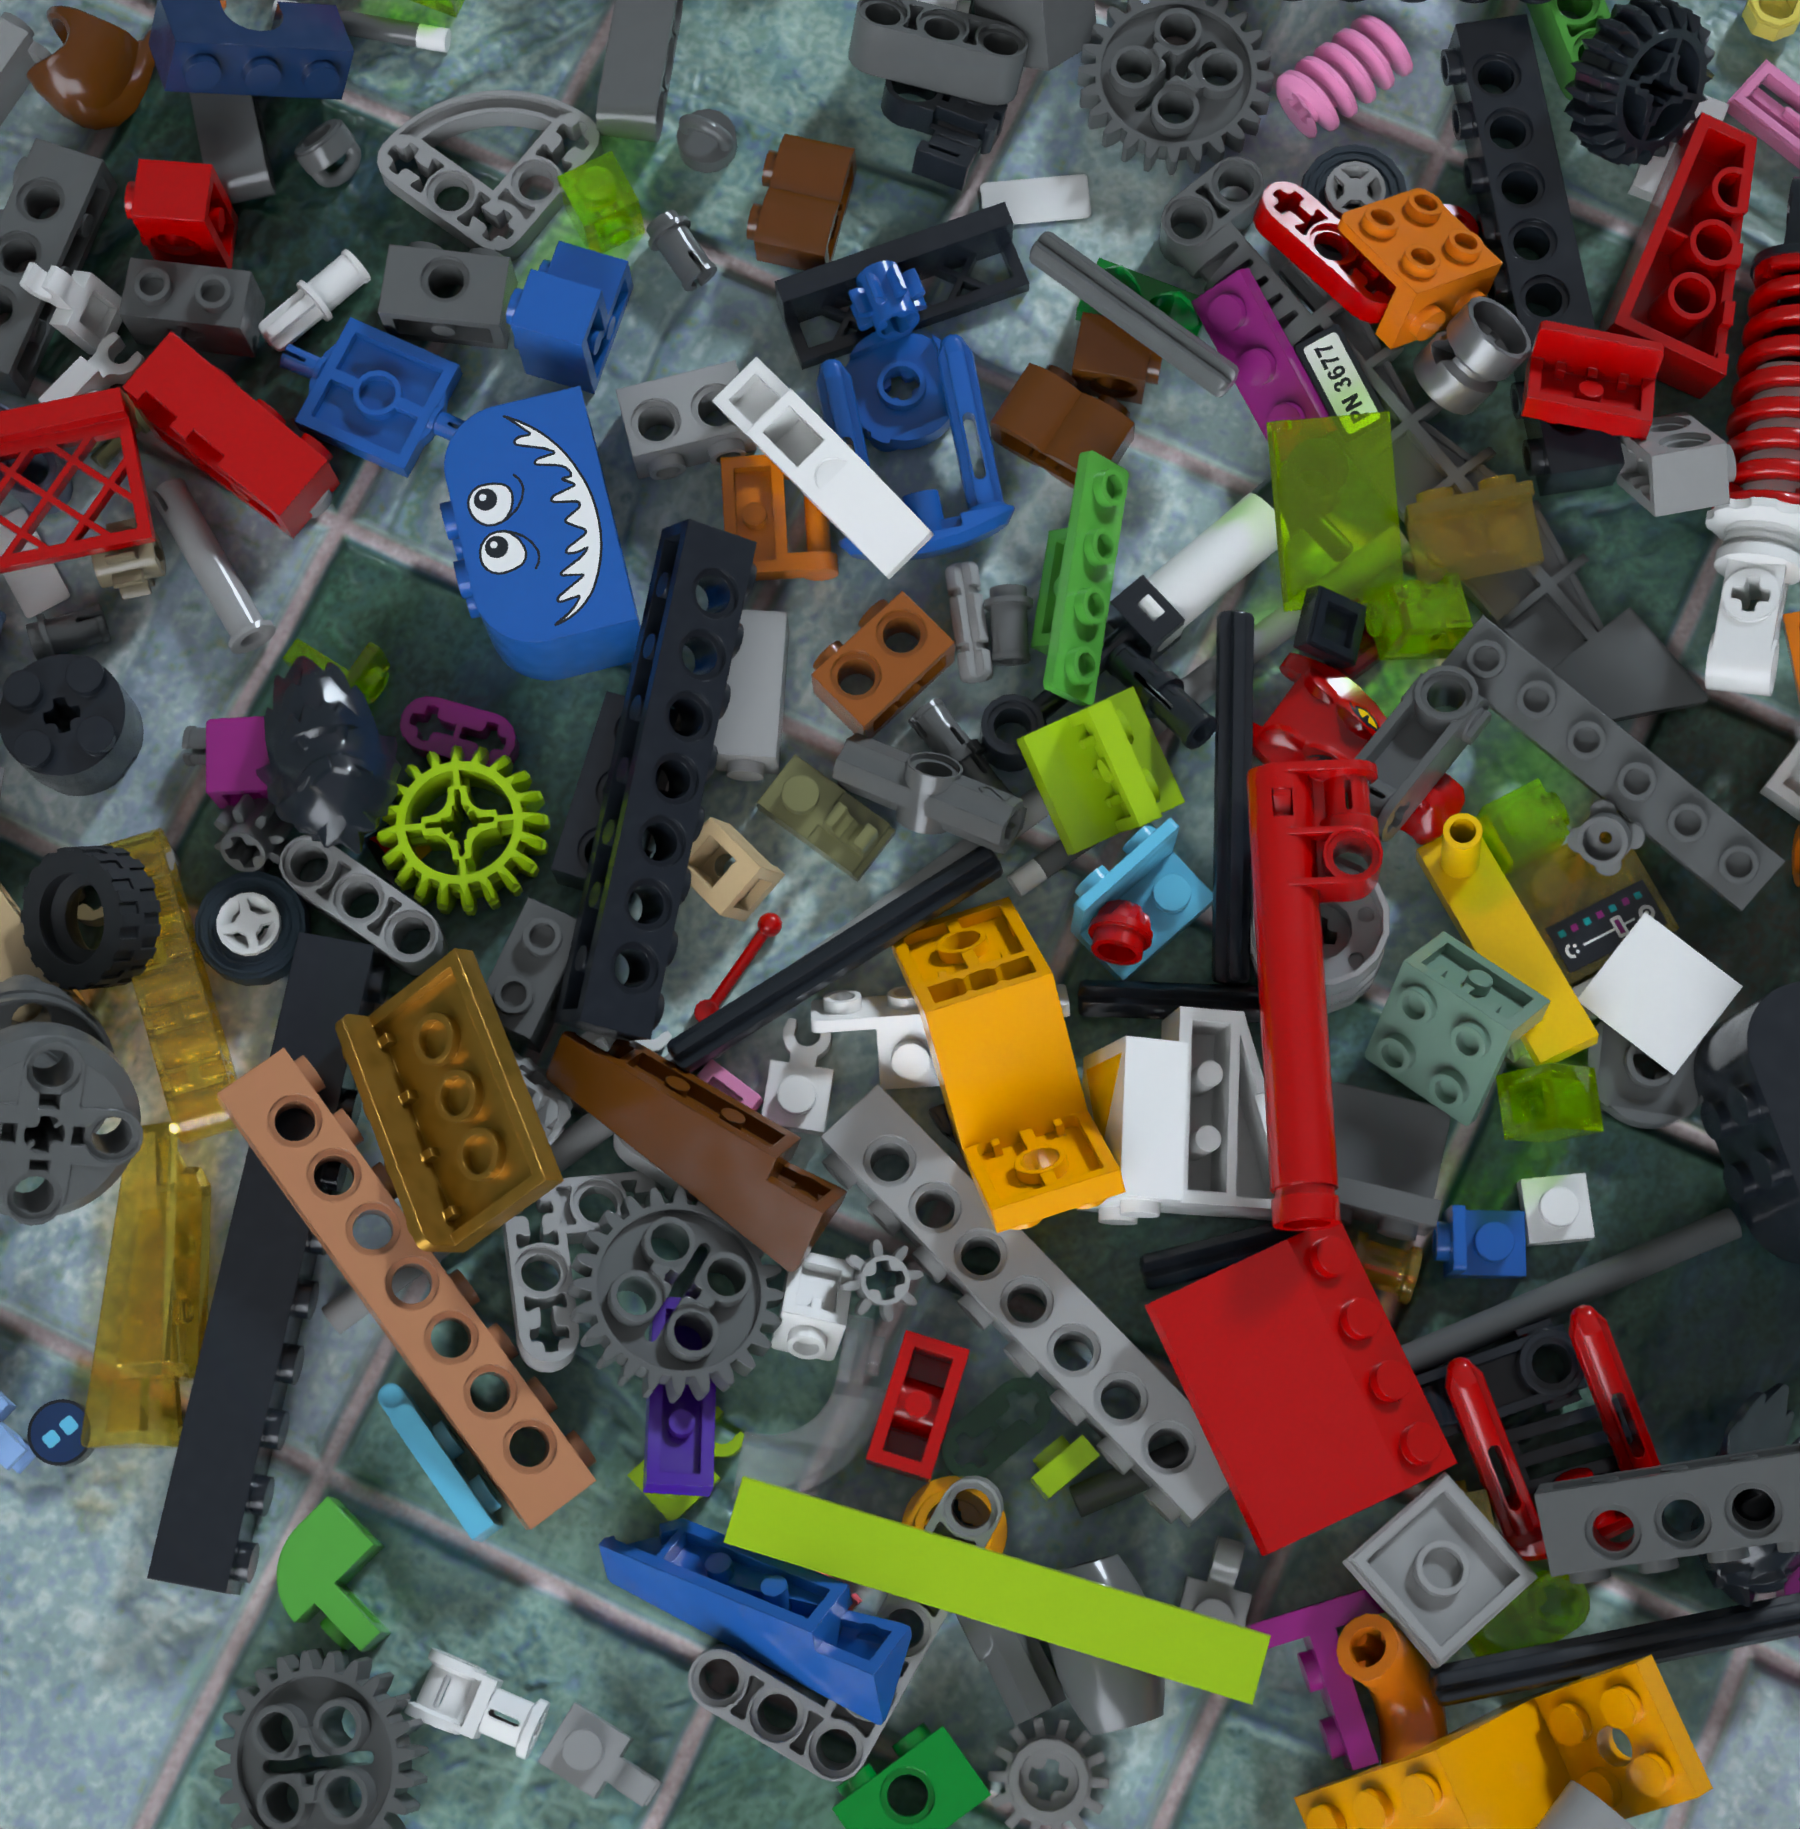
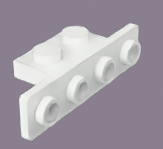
M1056 984L1063 1016L1068 1017L1070 1016V1004L1066 985ZM908 986L893 988L887 992V995L862 997L861 993L857 991L838 990L825 994L823 999L811 1001V1029L813 1033L876 1029L880 1086L884 1090L940 1086L920 1012Z

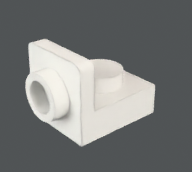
M810 1252L796 1271L789 1272L786 1270L783 1286L785 1294L780 1304L778 1316L782 1319V1322L772 1334L771 1347L773 1349L789 1352L801 1359L834 1360L847 1325L852 1292L840 1290L839 1285L846 1281H853L855 1269L848 1265L846 1260Z

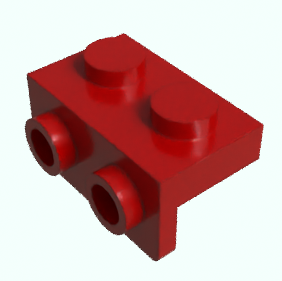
M1547 320L1540 322L1526 366L1521 416L1539 419L1552 424L1560 423L1601 431L1614 436L1622 435L1646 440L1653 422L1655 380L1664 357V344Z

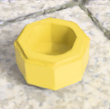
M1747 0L1742 17L1752 35L1775 42L1794 34L1800 23V0Z

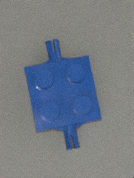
M349 318L336 344L327 350L321 358L297 348L293 344H288L285 347L287 355L285 353L281 355L280 367L282 369H287L310 379L308 397L294 421L299 431L406 478L409 477L424 447L433 440L434 436L438 435L450 441L456 430L465 422V420L447 413L448 401L463 374L459 364L354 318Z

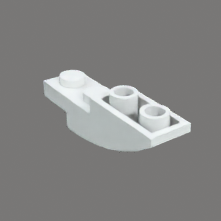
M755 357L712 400L719 410L888 579L901 569L934 536L930 529L881 478L758 357Z

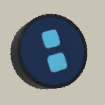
M67 1399L53 1400L41 1406L32 1416L27 1432L28 1443L34 1455L44 1463L58 1467L75 1466L86 1460L94 1451L99 1438L98 1422L90 1409L83 1404Z

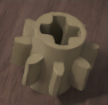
M135 518L106 524V530L110 533L137 528ZM155 530L156 542L91 555L93 568L102 588H119L122 600L152 594L151 587L155 586L154 578L166 575L165 555L160 538Z

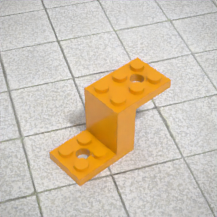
M1009 896L932 920L893 944L891 948L894 958L920 1012L955 1142L996 1233L1009 1229H1027L1040 1223L1043 1218L1075 1208H1093L1102 1204L1109 1197L1125 1193L1126 1190L1120 1168L1087 1110L1053 973Z
M1651 1654L1502 1705L1404 1758L1311 1788L1294 1797V1800L1307 1829H1535L1570 1780L1588 1789L1624 1819L1698 1798L1713 1789ZM1613 1728L1621 1730L1628 1737L1632 1746V1758L1623 1754L1616 1746L1612 1735Z

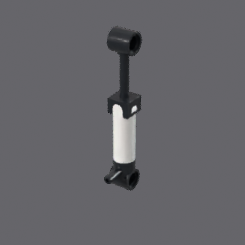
M1319 438L1305 440L1296 445L1290 452L1285 464L1148 579L1142 574L1110 601L1107 623L1115 631L1103 641L1099 675L1105 671V664L1111 652L1117 646L1127 641L1136 643L1140 650L1154 662L1181 639L1182 630L1301 529L1334 562H1341L1353 550V544L1325 516L1337 505L1346 481L1348 464L1342 450L1331 441ZM1311 470L1319 472L1325 476L1328 484L1323 487L1308 486L1301 480L1299 474ZM1046 689L1033 700L1025 696L1009 694L1002 695L991 701L983 712L980 728V743L985 749L983 755L987 762L995 768L1007 772L1021 771L1028 766L1018 744L1004 743L997 737L995 731L999 726L1013 722L1023 726L1029 734L1046 726V720L1069 701Z

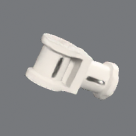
M431 1648L428 1659L432 1662L430 1670L417 1700L408 1702L404 1713L415 1719H422L428 1725L455 1735L462 1734L471 1739H478L482 1733L514 1747L516 1756L526 1760L543 1728L550 1702L540 1698L536 1703H533L501 1689L504 1681L487 1674L485 1669L452 1654ZM495 1711L518 1720L519 1725L497 1716Z

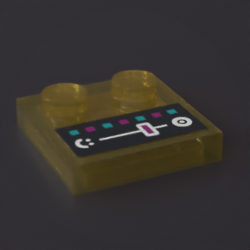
M1609 832L1601 833L1600 838L1604 843L1612 841V836ZM1568 843L1505 874V877L1570 986L1597 974L1644 912L1672 933L1679 929L1634 849H1631L1622 859L1621 870L1611 876L1598 873L1595 866L1585 861L1579 852L1572 851Z

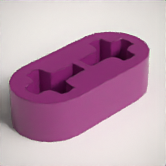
M424 696L408 704L401 715L400 729L402 736L412 751L424 758H427V754L431 751L438 754L442 763L451 762L450 752L452 747L456 745L462 747L465 755L464 761L471 762L474 752L478 749V745L466 740L467 735L479 739H487L491 731H497L501 743L505 746L503 750H491L486 766L490 767L503 755L511 758L514 765L519 756L520 745L513 726L506 718L496 713L439 697ZM432 714H438L442 727L454 731V734L450 736L440 732H433L429 740L425 741L416 724L418 721L428 723Z

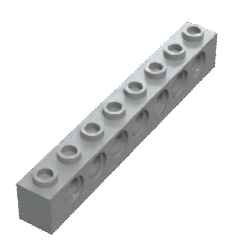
M879 1084L870 1090L821 1136L824 1152L828 1155L822 1161V1164L836 1181L846 1190H849L856 1184L873 1201L866 1209L874 1220L891 1236H894L901 1230L918 1248L911 1255L923 1271L936 1283H939L946 1277L963 1294L957 1303L964 1313L982 1330H985L992 1324L1009 1342L1003 1348V1351L1013 1364L1028 1378H1031L1038 1372L1056 1390L1049 1396L1055 1407L1075 1426H1078L1085 1420L1102 1438L1096 1447L1104 1458L1123 1475L1131 1468L1149 1486V1489L1143 1496L1161 1517L1170 1524L1179 1517L1190 1528L1230 1488L1189 1400L1022 1230L1009 1229L996 1233L973 1180ZM886 1155L900 1156L909 1164L906 1174L895 1181L881 1180L872 1170L875 1163ZM938 1200L947 1203L954 1211L951 1221L940 1228H930L922 1224L917 1218V1214L920 1208L927 1202ZM975 1247H987L998 1255L1000 1262L991 1273L976 1275L964 1267L962 1260L969 1250ZM1019 1294H1034L1043 1301L1046 1311L1040 1319L1034 1322H1020L1012 1317L1008 1310L1010 1301ZM1068 1340H1076L1089 1348L1092 1360L1085 1368L1078 1371H1070L1057 1363L1054 1352L1061 1343ZM1125 1388L1135 1395L1139 1409L1130 1418H1112L1102 1408V1396L1110 1389ZM1159 1436H1172L1176 1438L1185 1449V1461L1175 1468L1168 1469L1158 1466L1149 1455L1148 1445Z

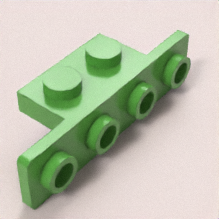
M1093 450L1079 454L1068 527L1051 530L1048 534L1030 646L1047 655L1043 679L1044 688L1078 706L1092 705L1095 699L1129 473L1125 468Z

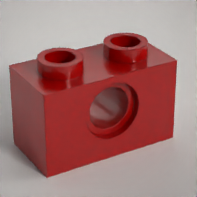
M139 159L135 182L129 181L126 186L125 212L127 218L133 220L140 233L141 243L148 247L154 260L232 269L239 218L213 164Z
M909 1330L905 1331L866 1455L867 1464L925 1483L931 1482L970 1354L969 1349Z

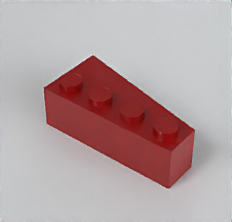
M1701 112L1683 133L1682 138L1673 149L1598 328L1599 331L1663 343L1664 357L1656 379L1698 399H1702L1727 375L1729 354H1726L1728 330L1733 326L1736 301H1732L1735 276L1736 270L1741 266L1744 246L1743 243H1740L1743 216L1748 212L1757 137L1704 112Z

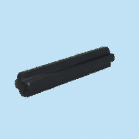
M1085 979L1080 982L1078 987L1077 1008L1082 1016L1165 1019L1177 1008L1183 1006L1244 1011L1247 1022L1260 1023L1258 986Z
M1272 1223L1144 1254L1139 1262L1140 1271L1147 1289L1155 1290L1207 1277L1304 1231L1280 1230L1274 1228Z

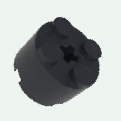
M74 654L51 655L29 664L22 670L13 672L6 679L0 703L1 738L12 757L43 785L68 796L93 795L114 786L124 776L122 772L128 767L133 757L137 758L143 744L144 734L141 714L128 693L96 659ZM70 726L71 730L64 733V730Z

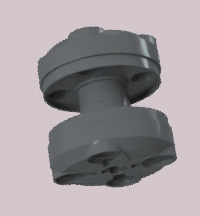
M23 974L14 975L0 982V1214L8 1215L20 1224L29 1226L40 1225L54 1219L57 1215L85 1206L107 1191L119 1179L130 1160L140 1150L143 1142V1128L141 1126L140 1105L135 1088L123 1065L114 1055L110 1039L94 1012L82 1000L65 989L44 983L38 977ZM31 1003L42 1005L41 1012L34 1019L26 1022L12 1020L13 1014L19 1007ZM106 1118H121L120 1124L113 1131L106 1134H96ZM38 1176L44 1178L43 1183L31 1192L21 1193L15 1191L16 1186L28 1177Z

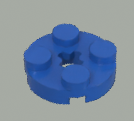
M913 329L900 337L885 339L879 337L875 331L863 338L849 355L850 360L845 369L852 376L864 437L870 441L874 448L883 452L920 448L934 442L949 429L950 422L937 364L941 339L933 335L932 339L923 334L913 333ZM900 376L905 383L915 381L919 387L912 391V398L900 400L899 398H891L887 395L892 389L891 379Z

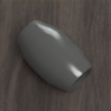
M1119 1554L1059 1570L1144 1596L1141 1587ZM1048 1642L1057 1676L1068 1701L1091 1735L1125 1729L1164 1715L1165 1678Z

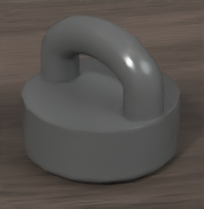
M712 109L696 110L691 114L681 116L676 136L679 155L684 163L694 171L702 173L718 172L727 167L735 158L738 147L735 126L729 117L720 111Z
M331 119L314 128L297 144L294 157L320 186L326 188L338 187L348 181L359 168L361 149L344 122L340 119ZM346 153L344 163L334 172H327L325 170Z

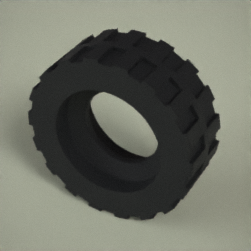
M109 845L63 847L57 849V853L45 855L41 859L42 863L38 867H34L29 875L31 879L28 886L24 887L22 899H24L23 910H20L21 923H23L25 933L23 935L24 943L31 952V960L35 967H39L43 971V976L49 982H57L60 984V988L66 990L109 988L132 982L131 978L140 976L147 969L145 965L148 960L153 959L157 949L155 947L157 937H160L161 924H159L160 901L156 898L154 891L156 887L152 877H148L144 871L145 866L139 859H133L129 851L123 848H113V846ZM88 885L93 886L97 891L104 913L102 939L98 948L94 950L86 946L79 930L77 916L81 892Z

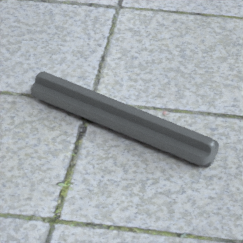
M1045 231L1035 241L1029 256V260L1033 265L1212 395L1222 397L1234 385L1239 369L1229 359L1053 232Z

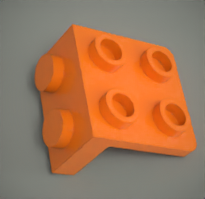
M1415 188L1344 212L1338 223L1339 231L1396 286L1375 333L1390 349L1416 340L1425 341L1435 333L1445 330L1450 320L1472 298L1478 296L1488 298L1487 294L1503 264L1483 244L1481 238L1463 225L1436 195L1422 188Z

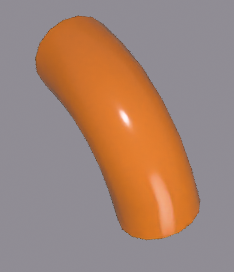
M1366 1613L1352 1619L1344 1627L1338 1638L1336 1652L1339 1665L1343 1671L1362 1683L1372 1697L1378 1718L1381 1765L1404 1758L1447 1735L1445 1707L1438 1705L1432 1696L1429 1686V1670L1431 1669L1429 1662L1396 1624L1379 1614Z

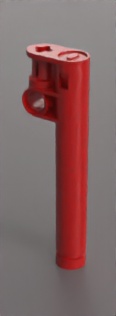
M1335 759L1267 763L1250 769L1246 774L1270 1191L1274 1193V1198L1271 1200L1272 1226L1280 1230H1321L1338 1226L1341 1223L1340 1201L1335 1192L1339 1185L1320 903L1351 902L1363 899L1373 891L1378 882L1383 849L1379 840L1378 820L1371 815L1369 784L1374 783L1378 779V768L1375 763L1367 760ZM1345 793L1348 794L1349 809L1346 808ZM1354 853L1363 857L1368 864V869L1359 874H1347L1339 870L1334 863V859L1341 854Z

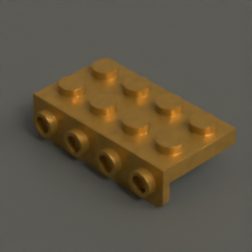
M454 948L369 1016L346 1014L336 1022L335 1030L342 1046L343 1057L348 1063L363 1102L364 1113L370 1121L381 1150L386 1172L392 1180L406 1217L408 1231L421 1250L426 1252L464 1253L564 1181L472 950Z

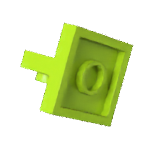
M1133 686L1016 739L1068 856L1085 850L1121 832L1142 827L1163 817L1161 813L1185 803Z

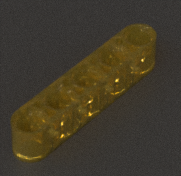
M157 828L104 844L113 846V848H123L130 852V856L133 859L141 861L145 866L144 871L148 877H152L156 887L154 889L157 900L160 901L159 924H161L160 937H157L155 944L156 952L153 959H149L145 965L147 969L140 976H134L131 979L177 1136L181 1143L185 1145L237 1129L217 1099V1093L236 1081L237 1075L205 963L196 944L195 928L176 862L174 863L173 870L169 868L166 853L171 852L169 841L162 828Z

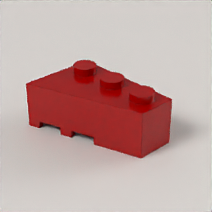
M172 331L169 332L122 386L155 437L293 539L313 517L310 511L329 489L333 493L340 485L337 476L329 464L333 456L319 441L307 433L299 437L286 426L285 419L274 408L261 399L255 401L231 377L208 362Z

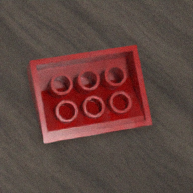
M1342 1222L1332 1228L1304 1231L1145 1305L1261 1556L1279 1550L1457 1464Z

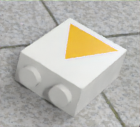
M1124 1036L1083 1057L1082 1090L1087 1110L1120 1168L1126 1192L1109 1197L1096 1207L1077 1209V1211L1098 1212V1222L1102 1224L1136 1225L1138 1218L1159 1217L1161 1208L1183 1201L1189 1042Z

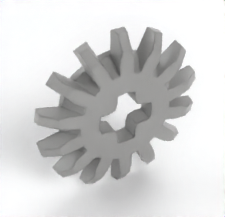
M1043 1717L1034 1718V1737L1026 1739L1018 1726L1009 1731L1019 1745L1013 1753L999 1745L996 1746L993 1754L1005 1760L1007 1766L1005 1771H988L987 1781L1005 1783L1006 1792L991 1798L994 1808L1008 1802L1012 1804L1015 1810L1005 1822L1010 1829H1013L1023 1817L1031 1821L1030 1829H1040L1041 1825H1050L1051 1829H1062L1061 1824L1069 1820L1076 1829H1088L1079 1816V1812L1086 1807L1100 1815L1104 1805L1090 1798L1092 1788L1109 1789V1778L1092 1777L1091 1767L1105 1762L1106 1759L1103 1751L1088 1757L1085 1756L1081 1749L1092 1738L1086 1730L1072 1742L1065 1738L1070 1721L1060 1718L1055 1735L1045 1733ZM1047 1759H1052L1059 1762L1058 1774L1068 1778V1784L1065 1791L1053 1790L1050 1799L1044 1800L1037 1797L1038 1785L1028 1781L1029 1773L1032 1768L1043 1769Z

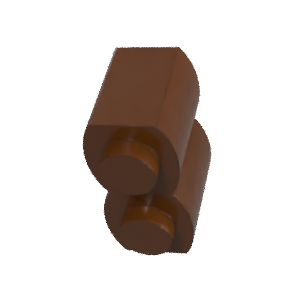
M784 134L778 151H768L763 168L762 185L769 188L763 204H753L746 232L747 239L754 241L756 259L758 261L806 271L833 260L841 224L850 201L857 171L855 148Z
M1029 363L991 420V438L1006 450L1035 466L1045 469L1056 479L1073 489L1079 454L1081 452L1093 450L1118 464L1134 440L1135 423L1129 419L1130 412L1119 401L1107 395H1100L1097 399L1080 392L1077 389V381L1068 372L1057 366L1047 365L1046 368Z

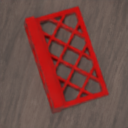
M120 387L0 411V472L5 474L0 481V505L16 482L42 498L22 528L0 515V524L16 534L3 555L0 556V574L156 542L135 429L138 428L134 404ZM120 437L124 458L109 479L83 463L97 442ZM78 446L72 455L63 450ZM52 452L67 463L46 492L21 475L35 455ZM16 459L10 468L1 463L2 461ZM78 469L104 485L84 515L58 499ZM126 476H128L130 492L120 486ZM114 493L133 504L137 528L110 533L94 522ZM52 506H55L78 521V524L64 543L48 546L32 535ZM89 529L100 535L83 539ZM27 542L37 548L22 551Z

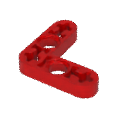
M1287 181L1268 185L1263 191L1253 215L1255 227L1260 234L1350 314L1364 322L1380 323L1396 286L1339 231L1338 223L1340 220L1309 192L1299 185ZM1443 204L1463 225L1478 235L1479 228L1477 222L1469 212L1459 206ZM1327 244L1334 247L1341 254L1342 260L1333 261L1326 259L1319 254L1315 245ZM1354 269L1352 274L1348 275L1350 270Z

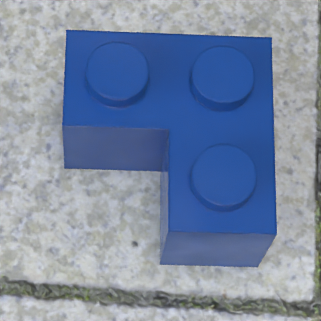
M558 241L552 260L544 259L538 271L530 269L524 288H516L513 291L506 312V323L511 326L514 335V347L519 351L526 374L569 387L581 386L582 391L595 394L634 287L628 261Z

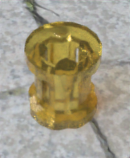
M1358 1230L1352 1245L1373 1289L1395 1294L1397 1302L1407 1305L1417 1282L1423 1248L1412 1245L1409 1250H1404L1369 1239L1368 1232Z

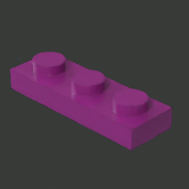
M1249 268L1239 269L1191 301L1217 351L1238 366L1239 373L1235 384L1279 463L1287 461L1290 452L1301 442L1309 439H1324L1337 431L1331 416Z

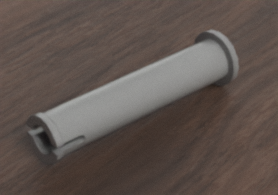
M173 478L159 484L156 487L158 492L152 491L149 499L159 511L231 637L228 642L229 648L235 654H242L264 645L275 634L276 628L270 620H263L189 492L187 483L182 478Z

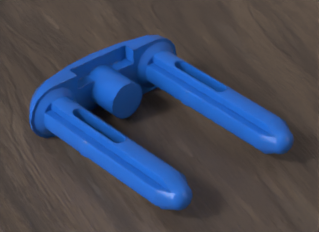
M950 334L942 339L937 356V364L968 510L967 512L960 513V516L944 519L938 490H923L903 496L902 501L934 534L910 560L937 557L962 550L989 538L1009 524L1015 511L1013 505L1004 503L974 354L964 339L957 334ZM828 359L821 363L815 383L822 419L846 444L852 445L854 452L870 467L852 376L845 369L842 362L836 359ZM965 420H972L974 422L985 477L982 479L976 478L973 472L963 423ZM846 536L838 542L839 546L851 557L870 561Z

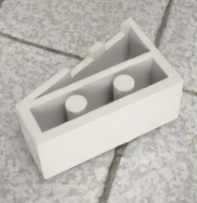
M1180 1006L1162 1021L1161 1039L1189 1042L1184 1197L1181 1202L1161 1208L1160 1213L1272 1221L1271 1200L1274 1198V1193L1270 1191L1264 1077L1244 1011Z

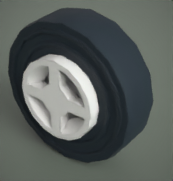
M260 871L236 873L218 882L202 899L195 917V940L204 961L225 980L244 986L269 985L289 975L299 932L311 934V916L302 897L282 878ZM267 925L269 928L264 929L263 934L259 937V941L258 934L261 932L262 927Z

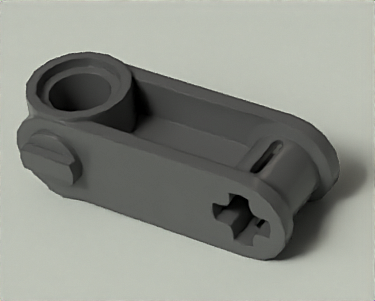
M1438 666L1429 669L1424 674L1421 673L1402 696L1399 705L1355 757V759L1371 761L1378 768V779L1374 783L1369 784L1371 815L1378 820L1379 840L1382 842H1387L1393 838L1467 745L1471 746L1491 721L1492 715L1488 711L1489 701L1478 694V685L1474 677L1466 670L1456 666ZM1441 706H1451L1453 708H1456L1457 710L1452 712H1440L1438 710H1435V708ZM1345 793L1346 808L1349 809L1348 794Z

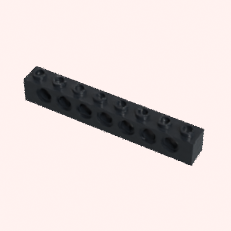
M1527 14L1456 24L1448 49L1441 51V73L1445 86L1453 85L1457 103L1453 104L1452 125L1455 138L1458 141L1465 140L1468 158L1464 160L1463 165L1464 183L1468 195H1476L1480 211V214H1477L1475 218L1479 228L1478 236L1483 241V244L1503 262L1488 292V297L1503 305L1516 316L1531 340V348L1533 347L1539 324L1545 320L1596 330ZM1481 85H1495L1499 87L1503 91V93H1489L1486 90H1484L1481 87ZM1492 139H1506L1516 148H1501ZM1517 193L1524 197L1528 203L1514 204L1508 201L1503 194ZM1515 249H1531L1540 259L1526 260L1520 257ZM1527 304H1542L1550 310L1552 316H1537L1528 309ZM1529 354L1513 371L1516 382L1511 384L1510 398L1514 417L1517 420L1524 419L1528 439L1523 441V463L1528 477L1536 476L1539 495L1546 496L1612 486L1625 464L1619 436L1576 427L1577 430L1563 431L1552 423L1521 416Z
M692 519L668 526L661 531L554 1023L628 1041L651 1040L652 1031L660 1023L664 1012L665 1002L664 996L661 993L666 967L674 959L678 946V935L674 930L679 905L687 897L691 885V872L687 867L692 844L699 837L704 824L705 813L701 802L705 783L711 777L717 763L718 750L714 745L718 722L725 714L730 702L731 689L729 684H727L731 661L738 653L743 641L744 628L740 623L744 600L750 594L757 574L756 565L753 563L757 542ZM697 585L707 595V611L703 610L697 602ZM684 645L692 651L695 658L693 673L685 666L682 658ZM671 706L679 712L682 719V728L679 734L674 731L669 721ZM659 767L665 772L669 781V789L666 796L658 790L655 776ZM645 829L653 835L656 848L652 858L647 856L642 846V836ZM633 891L639 896L642 903V914L638 921L631 916L628 908L629 897ZM619 954L626 959L629 967L628 978L624 984L619 982L614 970L615 961Z

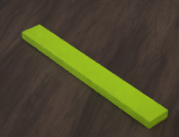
M749 1476L742 1477L723 1542L1253 1705L1271 1638L1270 1634Z

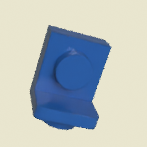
M1451 1205L1442 1213L1443 1221H1437L1436 1227L1432 1230V1253L1435 1261H1443L1444 1278L1523 1279L1526 1277L1525 1211L1466 1210L1465 1205Z

